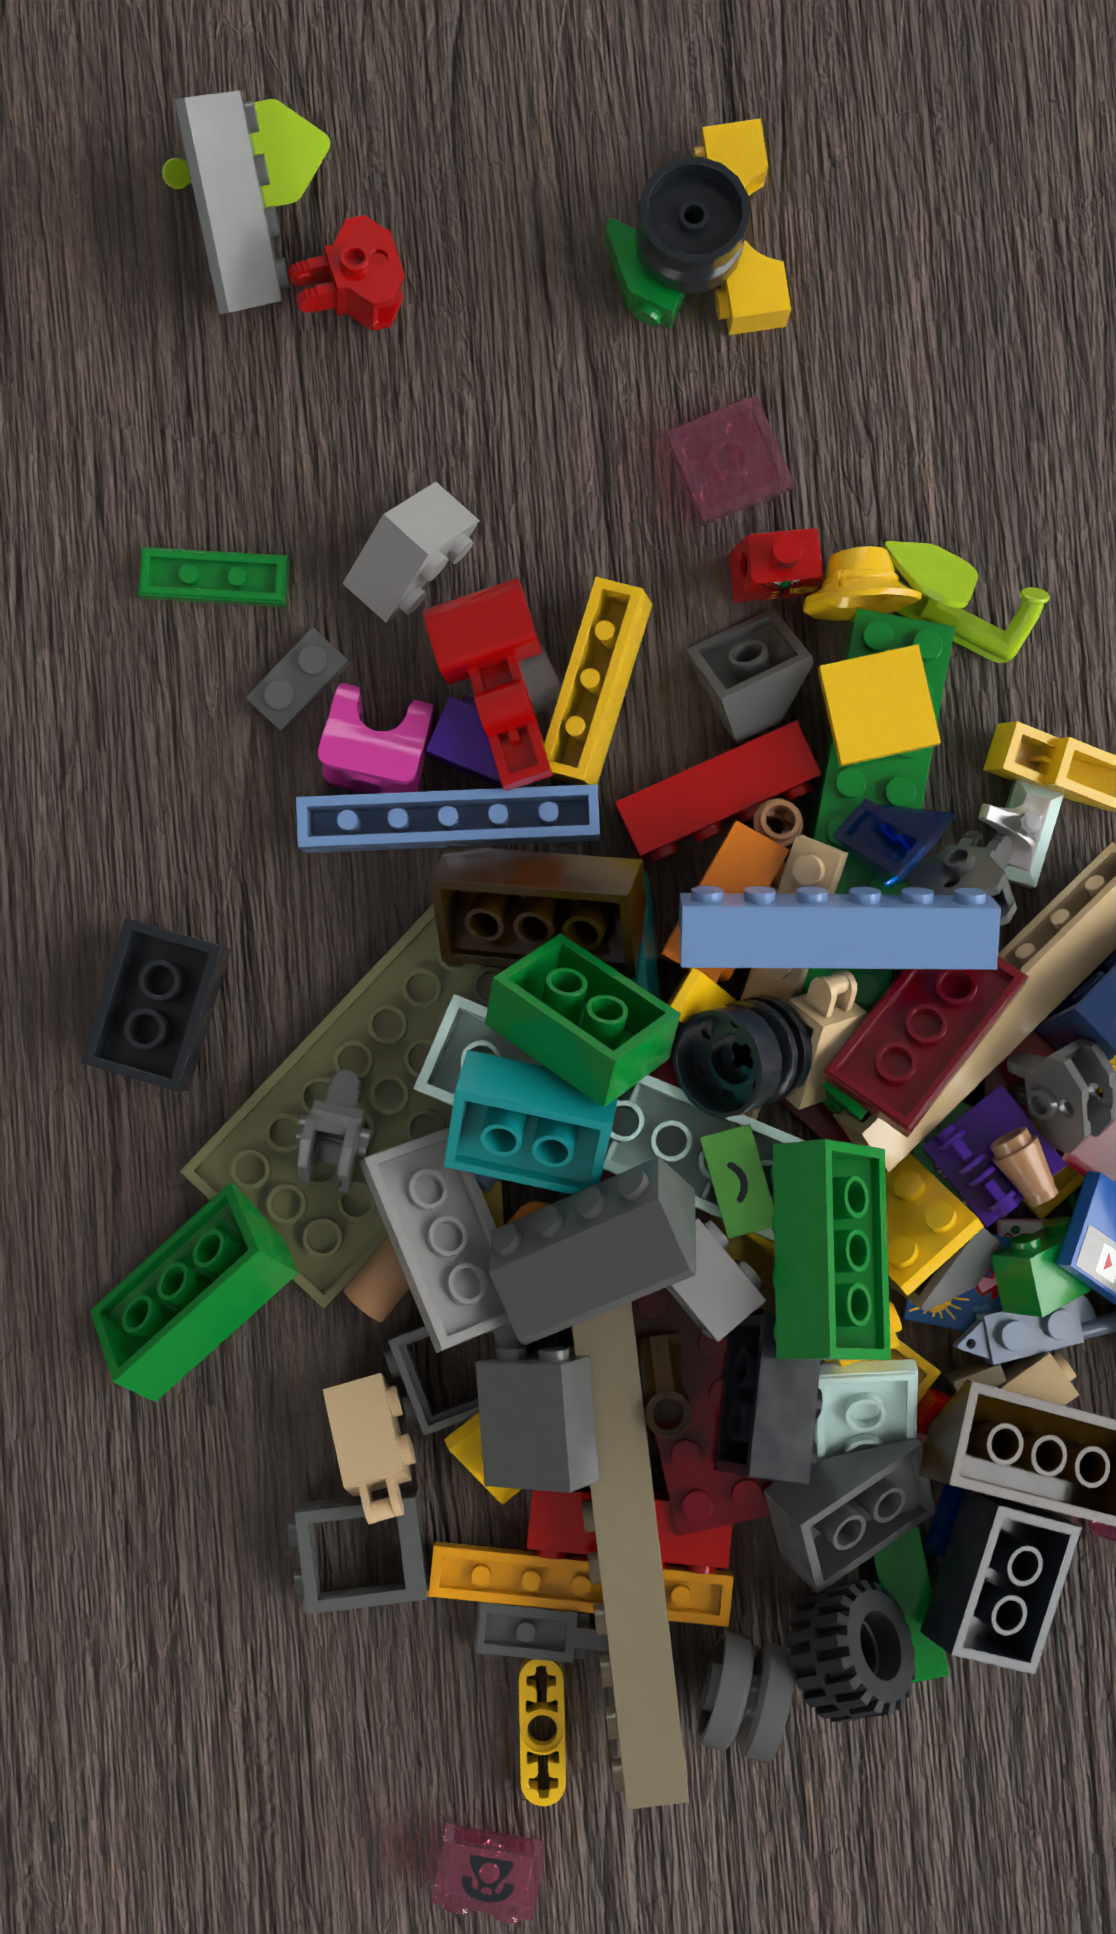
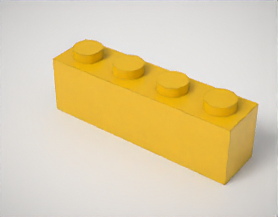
M595 577L544 743L554 775L549 778L573 785L598 784L653 605L643 588Z

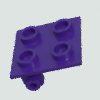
M1003 1085L999 1086L922 1146L986 1228L1000 1217L1010 1213L1024 1199L1022 1194L992 1161L995 1155L990 1145L995 1140L1014 1129L1026 1126L1031 1135L1038 1136L1052 1177L1067 1166Z

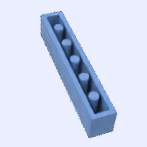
M598 784L521 787L505 791L504 788L296 797L298 848L304 853L447 847V845L466 847L599 841L600 837Z
M697 886L692 888V893H679L678 955L681 967L997 970L1001 908L991 895H986L985 890L978 888H957L954 890V895H933L934 891L931 889L909 887L902 889V895H881V890L872 887H854L849 889V894H828V890L821 887H800L797 889V894H776L774 888L752 886L745 888L744 894H723V889L720 887Z

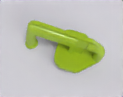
M267 99L255 102L260 132L252 133L256 155L265 154L270 177V185L262 186L266 207H276L297 202L304 194L329 151L331 141L323 131L280 101ZM180 158L167 160L162 169V177L169 187L182 189L192 183L187 160Z
M887 541L883 546L889 553L894 570L897 569L910 586L905 583L903 584L910 589L922 593L921 600L896 612L907 618L954 626V642L996 663H1006L1017 655L1036 624L1044 604L1050 599L1049 594L1042 589L1034 587L1022 589L1020 591L1021 604L1004 631L961 609L966 607L970 601L978 580L977 571L967 561L939 546L929 543Z

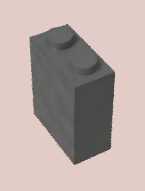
M507 1345L495 1348L496 1356L475 1362L485 1486L571 1493L599 1481L590 1356L569 1355V1348L565 1346L541 1348L537 1350L538 1354L526 1353V1346Z

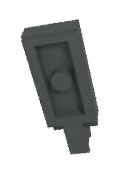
M478 1602L474 1652L574 1663V1659L587 1658V1649L609 1652L607 1635L597 1636L595 1620H590L591 1613Z

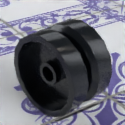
M704 157L678 158L660 167L646 182L639 202L638 222L635 233L637 257L647 275L663 288L683 294L706 292L724 283L737 268L751 217L749 195L739 177L720 162Z

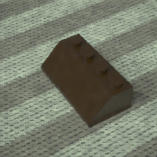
M447 845L429 879L442 961L510 967L561 933L625 977H637L646 909V890L642 859Z
M966 1380L929 1426L919 1476L1116 1527V1420Z

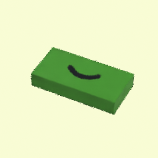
M751 1124L700 1137L728 1239L771 1228L774 1206Z

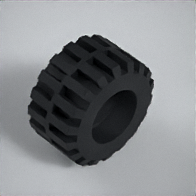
M860 1580L828 1587L819 1594L815 1591H810L805 1594V1598L798 1600L795 1605L796 1612L791 1613L789 1621L791 1632L788 1633L787 1644L790 1646L791 1656H789L791 1668L795 1670V1682L798 1689L803 1690L804 1700L810 1708L815 1707L817 1715L823 1719L830 1718L831 1722L836 1723L895 1713V1710H901L906 1705L905 1698H909L913 1690L911 1681L915 1679L916 1675L914 1665L916 1655L915 1647L912 1645V1633L909 1624H906L904 1612L900 1605L894 1603L893 1595L887 1589L882 1590L880 1584L874 1581Z

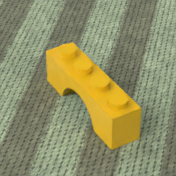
M761 118L702 127L700 146L693 147V157H704L725 165L739 177L749 196L764 187L768 161ZM746 240L737 268L721 284V289L715 290L717 316L719 320L726 319L729 335L786 327L791 312L784 261L760 254Z

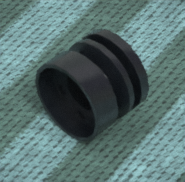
M762 994L693 1014L680 1027L673 1048V1066L678 1084L689 1101L705 1114L720 1118L741 1115L762 1105L791 1096L804 1085L812 1063V1044L807 1026L796 1010L779 998Z

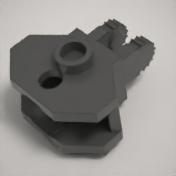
M966 831L958 845L948 844L944 851L913 862L905 875L910 887L931 889L934 891L933 895H954V890L957 888L985 890L986 895H991L1001 908L1000 926L1009 923L1017 910L1004 871L1013 850L1012 839H1010L1008 834H994L992 841L985 848L982 833H979V831Z
M1079 1038L1048 1057L1037 1054L1033 1055V1053L1028 1052L1015 1053L1008 1057L1007 1069L1009 1072L1025 1078V1080H1017V1082L1010 1084L1009 1094L1016 1102L1027 1106L1028 1117L1036 1119L1053 1148L1070 1154L1089 1135L1098 1137L1116 1120V1071L1097 1042ZM1098 1085L1102 1089L1103 1097L1095 1093Z
M344 1069L341 1072L337 1071V1074L333 1075L331 1085H329L325 1102L314 1100L309 1115H302L300 1118L295 1139V1145L300 1146L297 1161L299 1183L309 1185L315 1173L317 1161L339 1166L337 1178L340 1180L338 1191L349 1193L354 1182L359 1158L364 1159L367 1157L372 1130L365 1128L364 1110L359 1109L361 1081L359 1076H356L355 1072H350L349 1069L348 1071H344Z

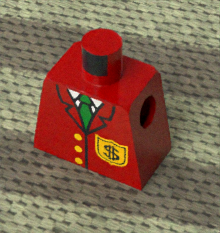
M815 528L750 534L745 536L728 554L733 603L809 596L819 591L824 582L821 544L818 529Z

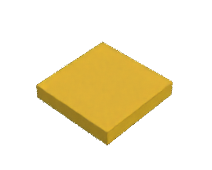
M918 644L818 667L817 670L839 767L933 747L941 743Z

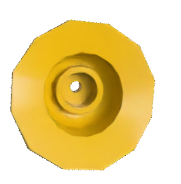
M874 546L855 547L841 550L831 555L822 587L816 593L806 597L803 603V611L814 619L844 621L850 620L857 608L880 613L897 611L921 600L922 593L910 589L898 581V574L895 573L892 560L886 549Z

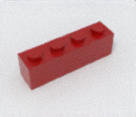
M796 720L616 801L614 809L637 859L649 857L652 864L678 853L679 850L676 844L694 836L698 844L723 833L724 830L721 824L738 816L742 823L753 820L759 806L768 800L784 796L785 800L792 802L814 791L811 783L815 782L822 774Z
M590 1485L571 1493L532 1490L527 1549L536 1550V1555L541 1558L555 1560L565 1559L566 1553L584 1554L587 1561L588 1552L598 1551L595 1531L585 1532L582 1501L592 1500ZM653 1490L662 1569L666 1568V1563L685 1564L687 1571L697 1574H715L716 1568L729 1569L733 1524L678 1536L668 1492Z

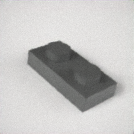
M312 627L245 698L284 734L350 665V662Z

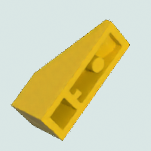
M691 968L681 978L667 1005L681 1013L677 1026L680 1028L693 1014L733 1003L737 1000L705 974L695 968Z

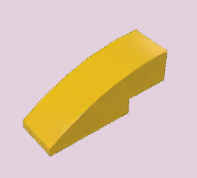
M1018 721L997 724L983 768L984 771L1011 781L1021 780L1063 793V798L1116 812V755L1071 737H1055Z

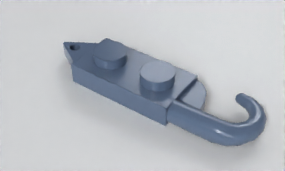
M1083 1295L1044 1317L1005 1313L1002 1307L976 1313L977 1320L953 1343V1347L984 1357L986 1363L996 1365L1083 1343L1086 1339L1116 1332V1310L1095 1316L1092 1305ZM970 1339V1345L967 1347L966 1343Z

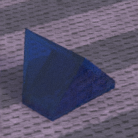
M865 798L832 836L889 888H892L901 883L933 848L957 813L879 805Z

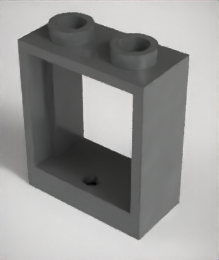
M422 1322L392 1334L388 1340L390 1348L384 1350V1355L393 1378L401 1376L408 1395L402 1397V1403L410 1424L413 1426L419 1423L425 1436L472 1418L479 1412L477 1394L434 1411L409 1346L413 1342L429 1337L425 1324ZM511 1323L492 1330L498 1347L523 1345L518 1341Z
M419 1488L400 1490L404 1515L397 1516L405 1582L321 1592L313 1523L365 1517L360 1495L355 1497L347 1496L307 1501L299 1504L294 1513L295 1518L288 1519V1537L291 1549H299L301 1568L294 1570V1588L297 1600H305L306 1615L428 1599L430 1578ZM388 1491L372 1493L374 1501L389 1497Z

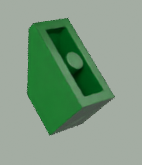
M610 217L606 225L605 246L627 309L632 310L634 317L646 325L657 327L661 324L671 329L688 293L683 294L663 288L648 276L637 257L636 229Z

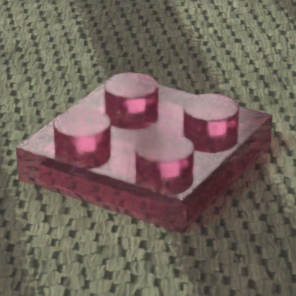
M757 395L666 431L665 438L702 526L790 491L794 487V481Z

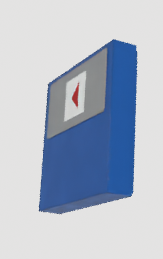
M1087 1171L1057 1260V1265L1116 1305V1182L1102 1172Z

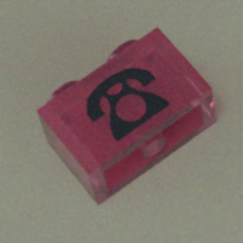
M446 1823L432 1903L440 1904L445 1910L455 1914H468L472 1910L490 1913L495 1919L505 1923H518L522 1919L533 1921L544 1861V1841Z

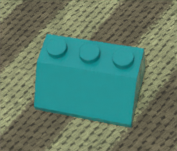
M467 1050L454 1095L444 1167L573 1195L600 1183L618 1098L603 1108L545 1066Z

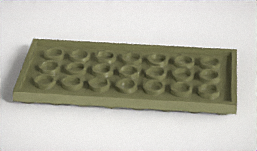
M433 904L180 1171L209 1200L230 1182L236 1185L284 1238L299 1272L293 1280L323 1309L350 1282L388 1233L359 1162L363 1159L359 1158L354 1182L349 1193L338 1191L340 1182L337 1178L338 1165L317 1161L315 1173L309 1185L298 1182L297 1161L300 1146L295 1145V1139L301 1116L309 1115L314 1100L325 1102L329 1085H331L333 1075H336L337 1071L341 1072L343 1069L348 1071L349 1069L350 1072H355V1075L359 1076L361 1081L359 1109L364 1110L365 1128L372 1130L367 1157L450 1127L453 1106L422 1094L413 1088L453 995H458L488 1008L493 977L508 968L442 961Z

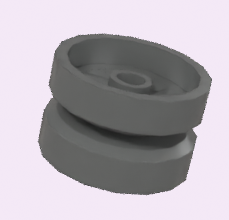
M727 1630L720 1633L702 1687L697 1719V1744L724 1751L733 1743L738 1733L737 1741L742 1757L764 1763H770L773 1760L784 1733L794 1688L795 1670L790 1666V1648L768 1642L758 1650L754 1658V1650L749 1636Z

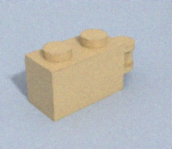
M840 970L829 976L814 978L810 983L807 994L788 1000L787 1004L796 1010L807 1026L812 1044L811 1069L804 1085L791 1096L786 1097L799 1110L823 1102L826 1099L825 1090L821 1087L825 1081L822 1078V1071L867 1016V1012L854 1003L857 983L852 973L847 970Z
M378 1373L323 1389L344 1489L353 1497L360 1495L364 1514L369 1525L404 1515L399 1484L412 1480L409 1465L416 1463V1457L409 1434L401 1435L397 1416L404 1415L405 1410L398 1386L390 1387L385 1377ZM388 1488L389 1497L376 1501L373 1500V1491Z

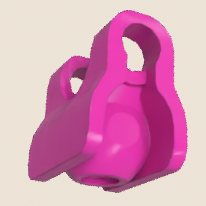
M345 683L339 684L318 748L319 761L323 765V779L329 785L366 794L418 792L427 754L426 749L430 742L434 724L433 704L414 700L409 705L407 714L399 726L386 732L375 731L366 727L360 720L362 712L360 687Z

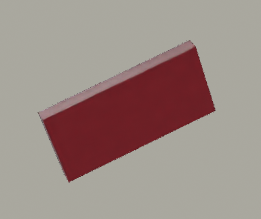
M999 956L997 970L903 969L822 1071V1078L908 1138L1025 986L1029 976Z

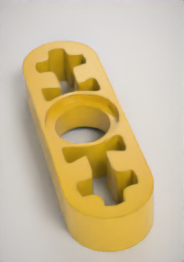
M525 1658L519 1671L521 1789L525 1798L532 1804L550 1806L560 1800L566 1788L564 1669L562 1663L558 1661ZM545 1666L547 1675L556 1677L547 1681V1702H537L536 1680L527 1678V1676L535 1675L536 1667ZM554 1700H557V1701H558V1704L555 1705V1704H552V1703H549V1702H552V1701H554ZM526 1701H531L533 1704L527 1705ZM545 1715L555 1721L557 1731L551 1739L539 1741L530 1735L528 1725L536 1716ZM558 1751L559 1755H554L552 1753ZM527 1752H531V1753H534V1754L531 1755V1756H528ZM538 1755H548L549 1777L558 1779L551 1780L549 1789L546 1790L539 1789L538 1781L529 1779L536 1778L538 1775Z

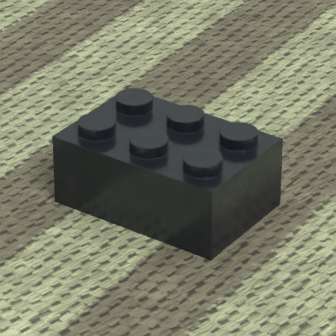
M125 918L81 1063L177 1092L189 1091L231 949Z
M749 1315L731 1330L727 1336L713 1470L747 1477L809 1484L810 1473L813 1472L817 1463V1445L813 1441L815 1419L819 1417L822 1410L823 1397L818 1384L820 1366L824 1364L825 1360L776 1359V1342L774 1339L776 1316Z
M965 1489L920 1632L950 1655L1035 1675L1082 1527L1051 1510Z

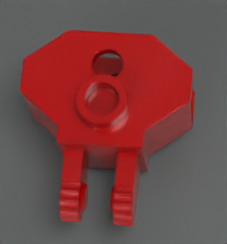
M366 215L345 219L334 244L324 246L323 256L295 262L287 271L290 282L294 286L300 287L307 284L313 285L327 282L299 291L296 302L299 310L303 313H314V311L319 312L335 308L337 316L347 314L370 330L375 331L391 327L403 303L401 286L404 282L405 274L392 234Z

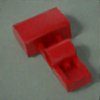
M519 578L423 609V616L437 665L448 685L468 678L471 679L475 692L476 708L484 731L489 739L499 777L505 791L554 776L519 661L543 654Z

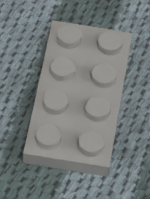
M450 1127L368 1156L359 1162L436 1353L511 1323L489 1274L492 1230L497 1229L475 1174L444 1167Z

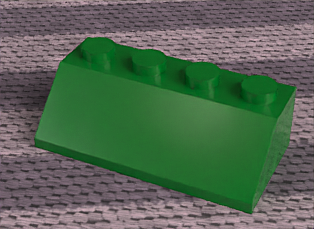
M828 1139L773 1144L771 1178L774 1191L772 1231L775 1247L773 1285L776 1303V1322L774 1325L776 1359L891 1360L885 1149Z
M233 1183L227 1184L90 1310L113 1383L157 1402L299 1273L284 1238Z

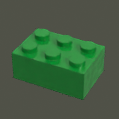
M560 933L493 977L485 1024L605 1108L669 1059L681 1013Z

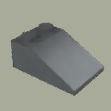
M912 1438L817 1460L815 1469L810 1473L809 1484L777 1480L764 1490L781 1558L817 1594L936 1513L930 1480L919 1476L924 1453L922 1443L917 1438Z

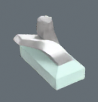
M1015 780L1012 783L1005 808L982 804L978 818L998 831L997 833L1008 834L1010 839H1012V855L1004 869L1008 882L1029 889L1036 888L1064 796L1063 793L1021 780Z

